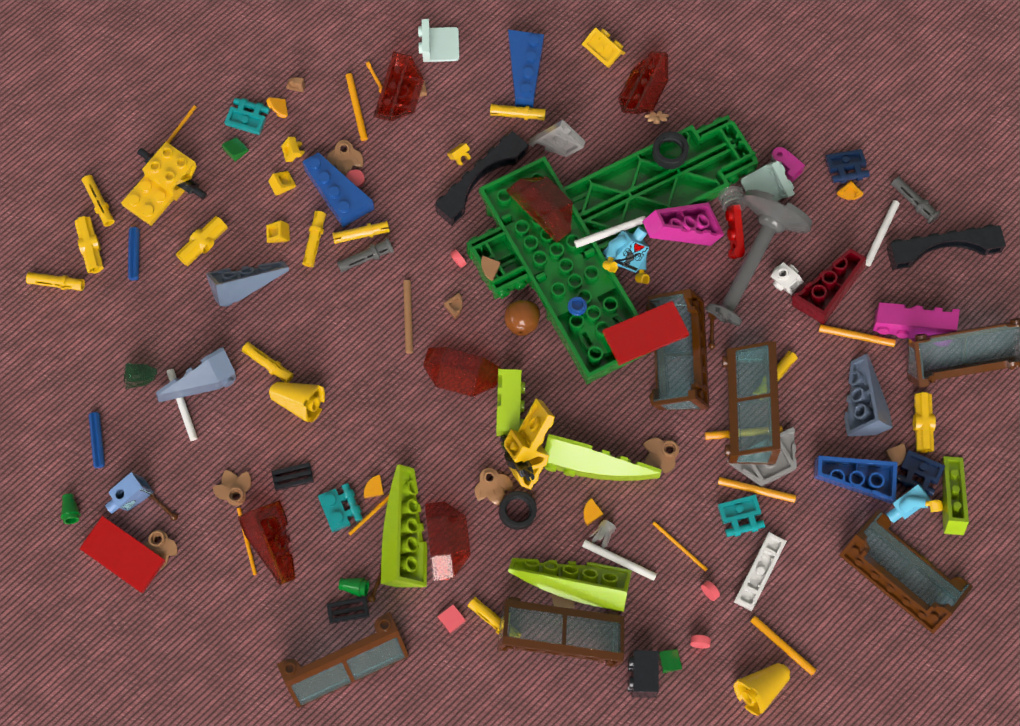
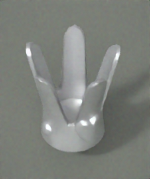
M613 519L610 522L603 520L598 529L589 536L592 537L596 533L592 539L593 543L604 537L601 546L602 548L608 546L611 534L616 529V526L612 524Z

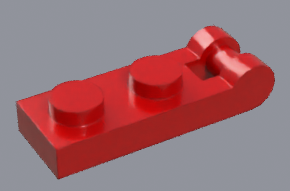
M732 205L727 207L725 217L728 221L727 237L730 240L731 247L728 251V256L731 259H736L744 256L745 247L741 205Z

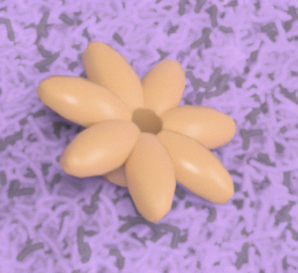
M651 111L650 114L645 115V118H649L648 122L653 121L654 124H660V120L667 121L666 117H669L668 114H662V111H658L657 114Z

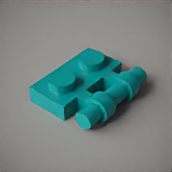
M235 97L233 104L237 105L238 108L230 107L224 122L225 125L260 135L266 121V117L260 114H269L270 108L264 106V103H253L246 98L239 99ZM248 108L254 110V112L252 113L245 110Z
M349 483L342 485L344 493L338 495L336 488L318 495L332 533L350 526L348 518L354 516L356 522L363 520L361 507L357 505L354 498L355 492L350 488ZM346 500L350 506V509L347 511L344 510L342 502Z
M756 494L724 502L717 506L722 523H731L732 528L725 530L726 537L733 535L734 537L741 536V533L749 531L752 533L757 532L758 529L765 527L763 520L756 521L755 516L761 515ZM748 518L749 524L739 526V520Z

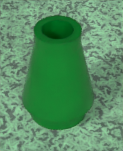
M70 493L64 494L62 496L61 519L65 524L77 523L81 514L74 495Z
M364 577L341 578L338 587L339 590L362 597L367 596L370 584L369 580H365Z

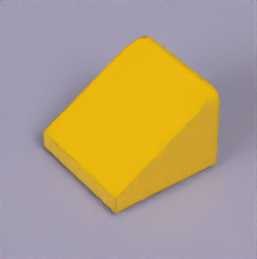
M289 171L274 173L268 181L276 196L296 187Z
M280 220L266 225L267 243L290 241L289 224Z

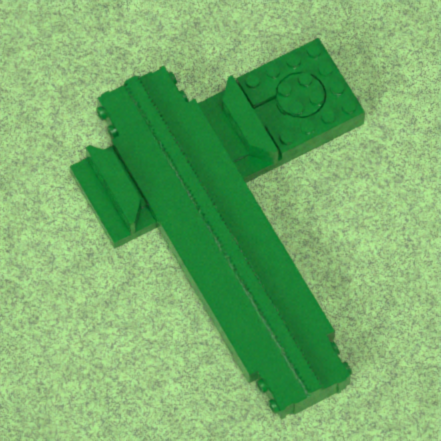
M729 115L723 118L718 117L711 124H704L697 130L691 125L677 132L682 134L689 144L687 159L679 168L665 169L659 166L652 155L654 145L652 144L564 188L545 156L479 188V194L486 205V215L494 218L496 229L491 228L485 234L469 239L466 247L470 260H473L481 279L486 283L488 289L492 291L494 299L499 297L501 299L505 298L511 291L515 289L521 290L527 284L536 291L547 310V321L550 320L587 385L641 358L638 357L618 365L602 333L604 329L639 314L616 275L603 268V262L606 261L603 251L608 247V243L621 232L578 248L575 247L574 241L641 216L647 218L658 209L707 203L727 193L729 186L738 182L741 177L756 171L758 159L755 156L756 152L751 149L736 123L732 120L730 121ZM665 142L660 146V153L668 159H675L681 155V147L674 142ZM644 224L639 225L640 227L646 230ZM638 226L625 231L633 234ZM482 256L500 262V267L493 281L489 280L482 270ZM573 297L583 298L587 303L585 313L580 316L572 315L568 311L569 300Z

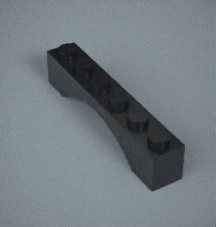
M513 131L509 135H504L500 143L496 147L493 146L484 159H479L470 172L464 173L461 178L462 180L457 184L454 183L445 196H440L435 203L436 213L453 226L465 214L468 196L477 182L495 169L516 165L528 153L529 145Z
M989 224L979 229L971 227L960 232L952 230L941 235L933 233L928 237L921 238V236H915L910 238V240L896 239L889 244L887 253L892 270L909 268L924 254L940 248H965L984 256L1001 253L1006 244L1001 225L994 226Z

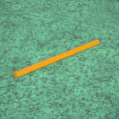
M195 105L191 108V110L184 117V119L181 121V123L178 125V127L175 129L172 135L168 138V140L166 141L167 143H170L175 135L179 132V130L182 128V126L185 124V122L197 108Z
M389 495L348 534L351 536L388 501Z
M239 507L237 512L253 575H257L241 508Z
M656 522L653 523V525L660 532H662L669 540H671L678 548H680L705 572L708 570V568L705 565H703L696 557H694L687 549H685L660 525H658Z

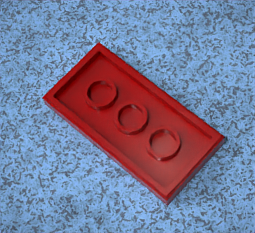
M673 301L602 331L618 365H622L689 336V332Z
M104 516L100 518L79 548L141 593L145 592L166 561Z

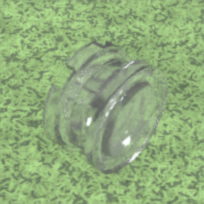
M730 186L718 194L721 208L725 213L729 206L741 205V210L746 206L742 200L744 196L742 187Z

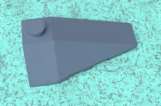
M284 261L260 264L258 268L242 266V269L237 271L225 268L206 273L215 301L219 306L226 307L242 300L288 272L289 267Z
M222 347L200 360L202 362L201 365L194 369L190 367L186 370L183 378H175L156 392L158 402L218 390L232 385L236 380V375L224 348Z
M865 354L851 361L848 382L851 385L850 395H847L848 412H845L844 416L847 436L849 437L878 435L893 428L890 411L868 354Z

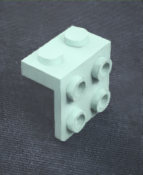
M422 19V26H418L419 37H422V42L419 43V54H423V62L458 61V28H430L429 19Z
M778 161L770 162L741 179L745 192L747 190L767 192L774 195L772 200L775 201L795 194L792 182L785 175L784 166Z

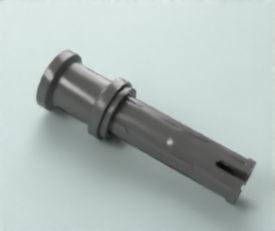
M900 176L893 180L891 185L915 207L916 213H920L927 220L928 224L933 223L940 216L941 212L939 210L936 211L929 204L928 200H923Z
M387 237L385 241L375 245L371 244L368 249L337 261L341 273L371 259L379 260L385 254L394 253V250Z

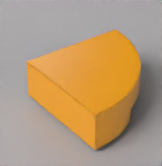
M269 97L266 100L268 107L272 108L277 113V116L281 118L288 116L285 99Z
M849 181L837 192L839 197L846 200H855L864 194L852 181Z
M380 475L371 478L367 482L364 489V499L384 495Z
M592 498L586 503L583 516L586 526L603 516L602 511Z

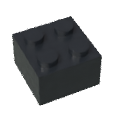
M634 650L632 656H629L628 671L631 672V676L628 679V692H631V697L656 698L659 692V651Z

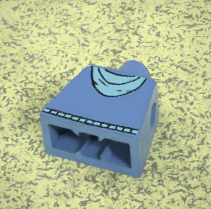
M131 472L109 491L112 499L105 504V507L111 514L119 508L129 511L147 499L154 491L143 477Z

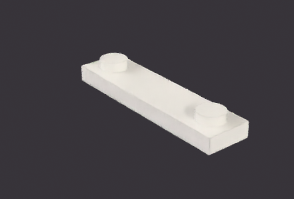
M770 532L767 534L734 603L750 611L753 610L787 542L786 540Z

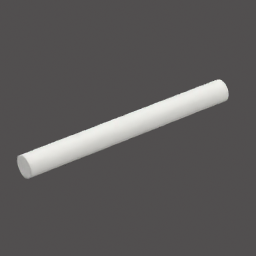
M893 200L868 252L866 266H871L900 203L896 200Z
M641 216L575 240V247L578 248L642 225V221L646 217Z
M174 369L166 371L170 382L177 378ZM184 397L177 398L176 401L190 441H194L198 437Z
M585 540L582 547L653 581L656 578L657 573L588 540Z

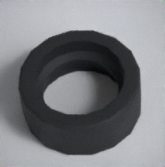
M672 131L664 132L654 142L653 158L659 166L665 169L679 168L687 159L689 144L682 134ZM665 142H674L681 147V155L675 159H668L660 153V146Z
M523 491L510 492L504 497L499 506L500 520L505 526L514 530L525 529L531 525L537 513L535 500L531 495ZM515 499L523 500L529 507L528 517L520 522L511 520L506 512L508 503Z

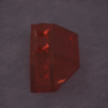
M393 51L374 113L375 118L394 121L415 113L424 78L411 55Z
M651 51L648 57L643 59L632 70L618 98L623 113L641 114L654 110L668 82L667 52Z
M547 176L520 178L506 190L556 243L571 232L573 202Z
M448 347L428 348L423 364L435 387L470 397L495 388L498 383V369H502L484 357Z
M445 501L425 504L434 581L454 579L471 556L466 516Z

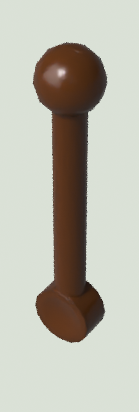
M709 313L710 343L708 347L714 349L716 347L714 343V319L716 316Z
M155 493L148 496L149 499H153L170 516L172 521L177 520L178 515L172 513L155 497Z
M381 564L372 594L368 597L370 603L376 600L375 594L381 581Z

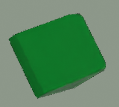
M237 137L222 144L223 150L235 162L249 151Z
M678 649L659 652L662 673L682 669Z

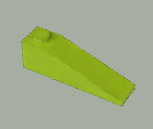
M943 456V465H945L943 470L944 534L964 535L969 523L963 458Z

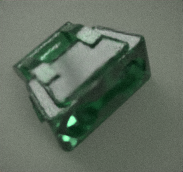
M126 363L124 367L125 389L150 384L156 379L157 369L146 364Z

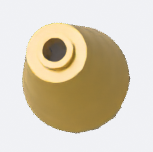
M276 382L269 390L271 400L305 422L312 423L318 418L322 411V408H319L320 403L325 401L324 388L314 384Z
M776 663L740 678L733 685L735 694L739 701L743 699L747 704L744 706L746 710L753 715L759 716L764 713L790 680V670L786 665Z

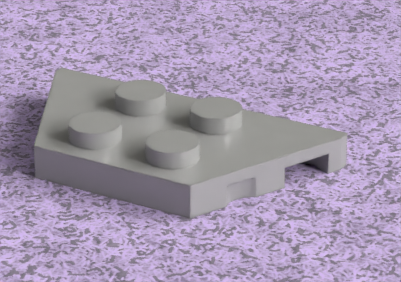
M561 120L530 138L528 145L534 147L537 143L545 146V151L568 157L584 148L586 141L565 121Z
M794 427L780 433L781 450L776 464H728L761 487L795 471L797 463L795 458ZM769 439L747 450L768 447ZM768 451L738 456V460L767 461Z

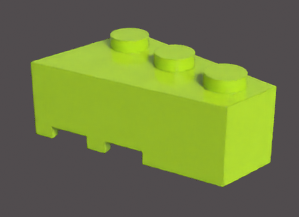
M498 369L496 436H508L511 429L518 432L524 419H520V412H524L525 401L521 400V394H525V382H521L522 370Z

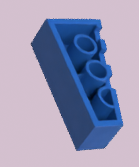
M508 30L515 106H530V108H533L544 46V34Z
M319 152L302 161L305 172L342 228L374 210L373 200Z
M818 456L815 458L814 478L892 504L896 501L898 462Z

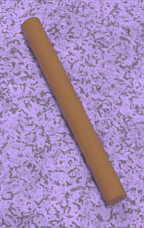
M404 280L405 351L407 354L413 353L411 281Z

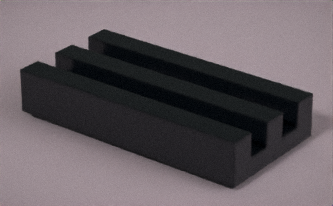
M310 462L271 471L275 491L314 483ZM307 469V471H303V472H299V473H295V474H290V475H286V476H282V477H277V476H279V475L288 474V473H292V472H296V471H301V470ZM309 476L307 479L278 485V482Z
M366 596L327 603L330 624L370 617ZM363 602V606L332 611V608ZM364 610V613L333 618L335 615Z

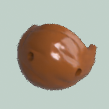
M519 300L512 302L505 310V324L513 334L526 336L538 327L540 310L531 301Z

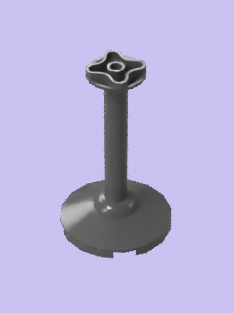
M747 190L742 197L744 204L758 216L761 228L722 303H709L705 309L723 323H731L736 326L741 325L742 320L735 312V309L774 234L782 233L784 230L804 234L811 231L813 222L806 213L789 202L785 206L772 200L774 195L759 190Z

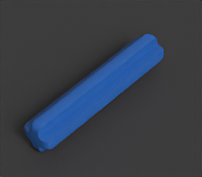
M138 227L129 228L128 278L131 281L139 279L140 230Z
M92 412L89 413L93 466L95 468H103L105 461L100 414Z

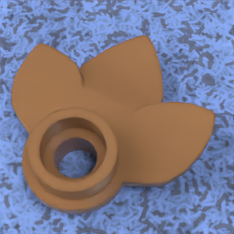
M347 140L339 141L335 146V150L331 151L327 156V160L345 176L351 171L352 166L363 167L361 153L353 149V145ZM342 146L348 148L346 152L341 151Z
M652 438L643 443L645 449L650 452L645 460V464L656 468L661 467L665 474L673 470L676 465L675 458L679 454V446L676 442ZM666 448H672L673 452L667 453Z
M485 468L480 472L479 483L475 486V496L478 501L487 497L493 504L500 505L504 499V491L512 490L513 483L505 474H498L493 468ZM487 474L492 475L493 478L491 481L486 480Z
M225 470L222 476V484L213 486L214 494L221 500H227L232 506H240L245 502L246 492L251 487V477L247 471L238 477L231 471ZM235 494L240 495L239 499L234 500L233 496Z
M162 530L153 531L148 541L144 543L145 546L166 560L160 569L166 566L169 556H176L178 552L176 543L168 539V535ZM161 537L162 541L157 544V538Z

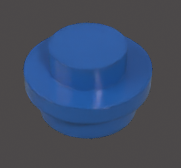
M573 297L569 300L568 311L572 315L580 316L585 313L587 303L583 298Z

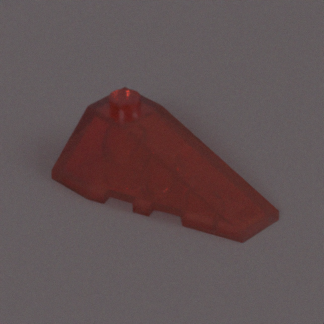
M280 500L238 516L244 535L277 583L282 585L296 579L293 557L289 553L288 548L290 536L286 534L287 517Z

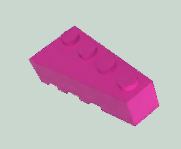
M709 202L658 209L642 221L649 237L655 239L711 246L724 236Z
M879 302L875 311L873 331L882 335H895L902 339L915 338L917 334H927L928 336L957 331L960 309L944 312L943 308L935 307V310H924L923 306L906 308L903 304ZM952 338L930 343H934L937 346H948Z

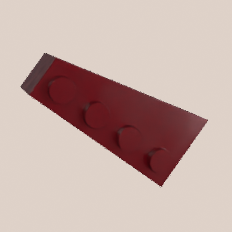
M850 248L834 261L828 269L823 270L816 279L805 285L804 289L793 295L792 306L824 325L864 270L867 258Z

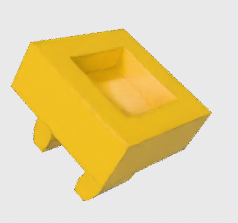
M288 137L281 146L286 162H293L296 157H302L305 151L299 150L302 142H296L295 137Z
M466 143L459 144L447 153L450 160H456L459 166L463 165L461 162L462 156H465L466 160L471 159L470 155L466 153L470 150Z

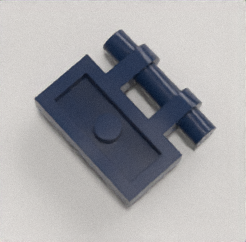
M862 149L825 156L829 173L838 174L831 177L832 183L839 182L842 184L849 180L856 179V181H860L863 178L870 177L869 170H861V168H866L867 164ZM854 170L852 173H845V171Z
M908 450L900 468L906 471L907 474L906 476L898 474L897 482L902 483V486L906 488H914L919 484L927 495L933 496L935 489L929 487L930 482L936 485L939 483L945 465ZM913 475L924 479L923 483L912 480Z

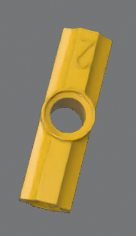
M79 217L75 220L79 237L77 241L80 252L84 257L87 272L99 273L104 269V265L100 255V243L95 234L92 220L90 217Z
M215 216L205 227L193 232L189 242L176 253V256L184 265L189 266L200 254L207 253L213 247L214 241L228 229L227 225L222 219Z
M921 392L914 395L915 414L913 415V430L916 433V451L928 453L934 451L933 432L936 426V418L932 409V394Z

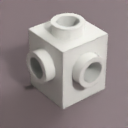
M784 262L777 266L771 275V278L774 280L773 285L780 291L784 289L790 295L804 281L797 274L799 271L793 265L787 266Z

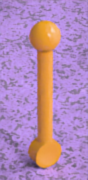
M366 62L367 68L379 87V92L381 94L385 93L386 88L381 85L370 62Z

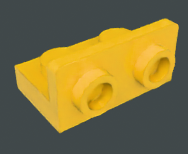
M595 27L582 45L605 66L610 68L621 54L624 55L626 53L622 50L624 46L616 39L613 42L609 38L610 34L605 29L599 30Z

